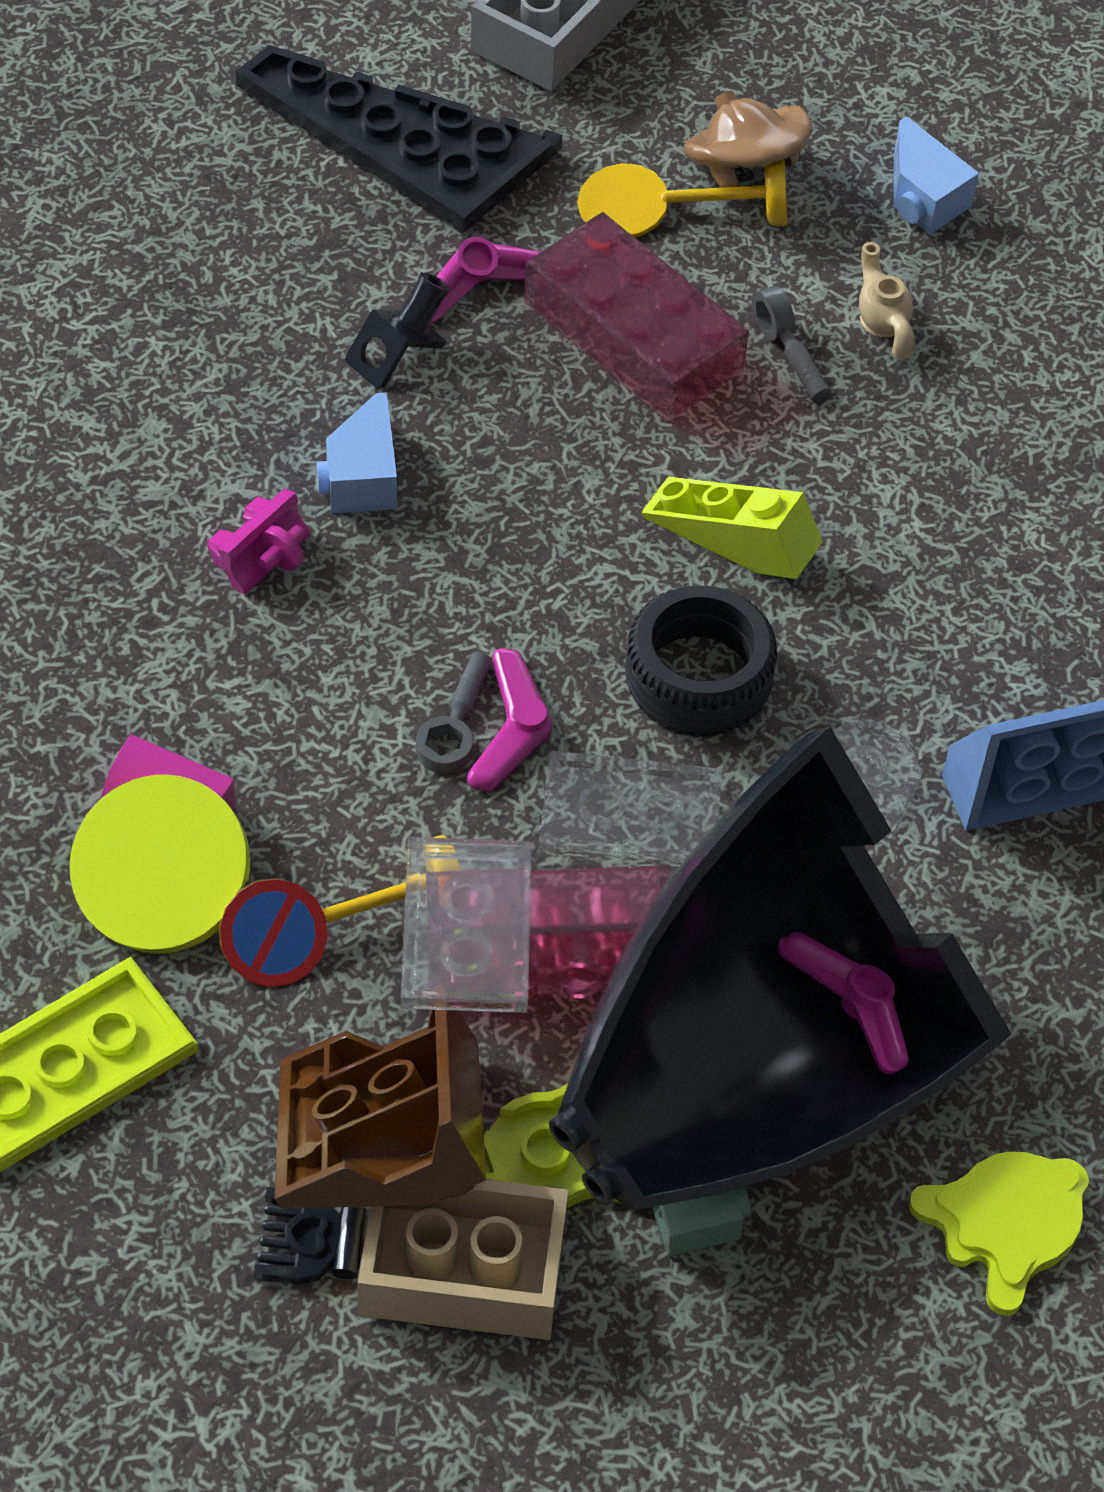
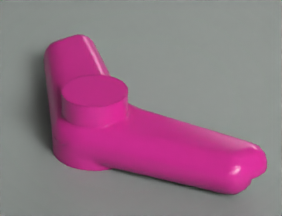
M481 237L466 239L436 276L450 287V291L444 297L430 323L436 322L475 285L483 280H556L560 275L556 258L550 253L495 244Z
M500 648L494 651L492 656L507 720L467 775L468 784L484 792L495 790L538 746L549 739L552 732L550 715L520 652L513 649Z
M792 932L780 939L777 950L782 958L842 997V1007L849 1016L858 1020L878 1069L885 1074H893L904 1069L908 1064L909 1056L893 1001L895 986L891 978L881 969L871 965H861L803 933Z

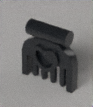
M266 1187V1203L278 1204L274 1199L275 1187ZM267 1204L264 1207L266 1215L290 1217L293 1219L290 1222L264 1220L261 1224L264 1231L285 1233V1238L262 1236L259 1239V1244L262 1247L289 1249L294 1255L259 1252L256 1256L257 1261L260 1263L295 1267L255 1264L254 1280L301 1285L319 1281L332 1266V1274L337 1278L352 1280L357 1277L366 1213L364 1207H341L340 1216L335 1207L280 1208L279 1205Z

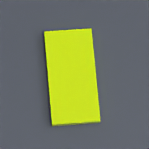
M131 957L0 1034V1172L198 1052L196 1040Z

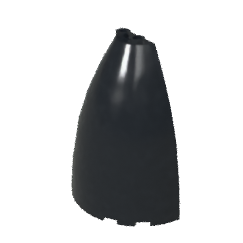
M831 727L817 729L805 735L729 807L664 884L615 965L584 1035L558 1115L549 1121V1129L552 1136L565 1150L572 1152L578 1163L586 1171L582 1174V1182L588 1192L601 1204L608 1205L616 1199L630 1208L640 1210L713 1196L789 1174L865 1139L942 1090L1011 1035L1010 1030L952 933H916L866 850L865 845H876L892 830ZM792 932L803 933L861 965H871L881 969L891 978L895 986L893 1001L909 1056L908 1064L904 1069L893 1074H885L878 1069L858 1020L849 1016L843 1009L842 997L782 958L777 950L780 939Z

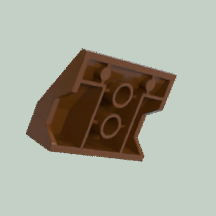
M446 987L434 991L428 1027L393 1043L381 1046L351 1032L344 1031L281 1059L274 1198L280 1208L428 1206L447 1197L462 1196L471 1191L477 1184L486 1181L478 1041Z

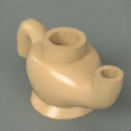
M867 242L863 245L861 252L864 278L863 287L859 294L861 324L866 331L876 336L891 337L895 335L892 348L893 355L898 359H908L913 354L915 343L914 333L909 324L913 314L911 294L902 280L883 273L879 262L880 246L875 242Z

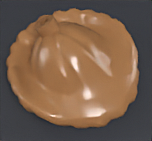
M730 90L714 99L718 110L713 115L709 128L700 131L699 135L692 136L691 139L687 140L684 144V153L691 162L697 165L708 166L720 188L738 187L734 168L740 166L744 168L770 166L772 163L785 160V166L787 167L796 164L799 159V152L806 147L810 140L812 122L807 112L799 105L772 109L767 104L751 98L737 99L734 92Z

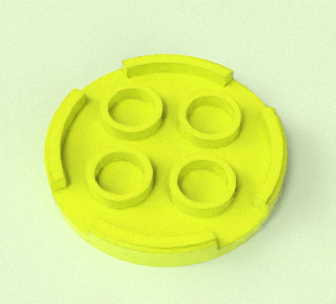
M151 775L137 778L118 786L102 797L82 821L76 833L70 855V880L73 893L87 919L102 934L114 942L131 949L152 954H166L188 949L205 941L219 931L225 907L236 893L244 888L250 874L249 844L244 828L236 814L209 787L195 780L176 775Z

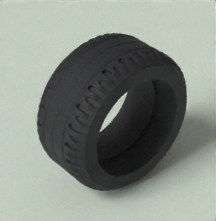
M696 584L694 586L676 587L675 590L670 589L666 593H661L659 597H654L636 616L628 636L625 664L627 685L638 707L643 709V712L649 715L650 719L653 721L657 720L659 725L662 726L664 724L667 729L672 728L675 729V732L679 733L681 731L687 735L692 733L695 736H698V734L707 736L708 734L717 735L719 732L723 734L727 730L732 731L736 727H741L744 723L749 722L766 703L773 685L777 661V642L767 617L749 599H744V596L737 595L734 591H728L726 588H718V586H699V584ZM704 637L719 641L732 648L742 658L746 666L738 673L725 679L697 681L682 677L668 669L660 661L656 653L665 645L678 639Z

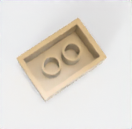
M486 1179V1181L477 1184L471 1191L462 1196L447 1197L428 1206L370 1207L358 1278V1316L550 1340L569 1190Z

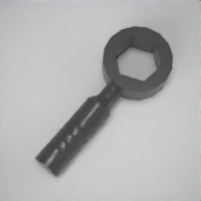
M775 285L754 292L751 303L753 316L767 340L775 341L781 339L785 346V355L812 401L827 397L831 392L829 386L804 344L796 340L793 335L795 330L794 312L783 289Z
M478 651L471 654L451 700L450 716L431 718L423 723L417 731V758L425 768L435 773L448 774L457 772L464 768L472 758L473 736L471 729L463 722V719L471 713L492 664V659L487 654ZM449 734L461 743L459 751L441 756L428 747L429 739Z

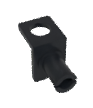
M421 272L418 276V281L401 310H371L345 357L346 362L374 387L383 388L387 385L408 346L442 349L447 341L428 325L444 297L448 295L450 287L440 278L427 272ZM379 338L385 344L386 358L380 367L374 369L367 363L365 351L372 339Z

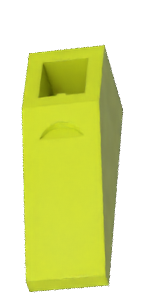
M667 477L641 512L643 518L758 574L797 579L823 543L803 492Z

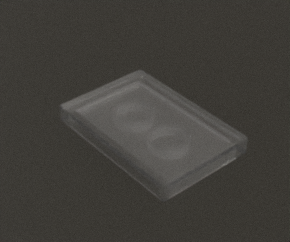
M550 751L538 856L676 871L718 822L723 769Z
M408 837L401 1009L527 1013L531 841Z

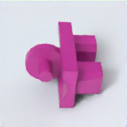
M284 488L272 500L257 496L245 507L243 514L244 525L235 533L220 529L208 540L207 547L214 564L226 571L231 586L241 594L245 595L277 565L284 570L293 571L303 563L304 555L300 544L311 533L298 512L297 503L299 500L295 492Z

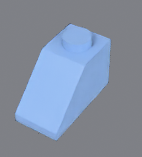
M905 117L899 122L894 150V207L898 209L899 214L905 221L917 224L930 235L972 207L979 173L911 119Z
M376 393L326 438L327 461L316 462L319 495H330L331 514L397 509V474L387 393Z

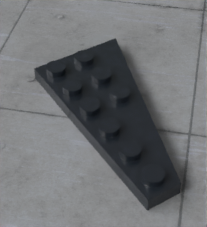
M272 45L267 46L236 70V86L463 232L562 149V134L545 130L543 136L521 130L519 121L503 116L499 122L473 115L471 106L399 84L394 91L373 84V76L356 71L352 77L327 70L324 61Z

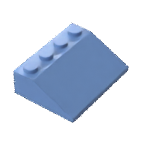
M1104 700L987 725L949 745L942 776L965 831L1104 800Z

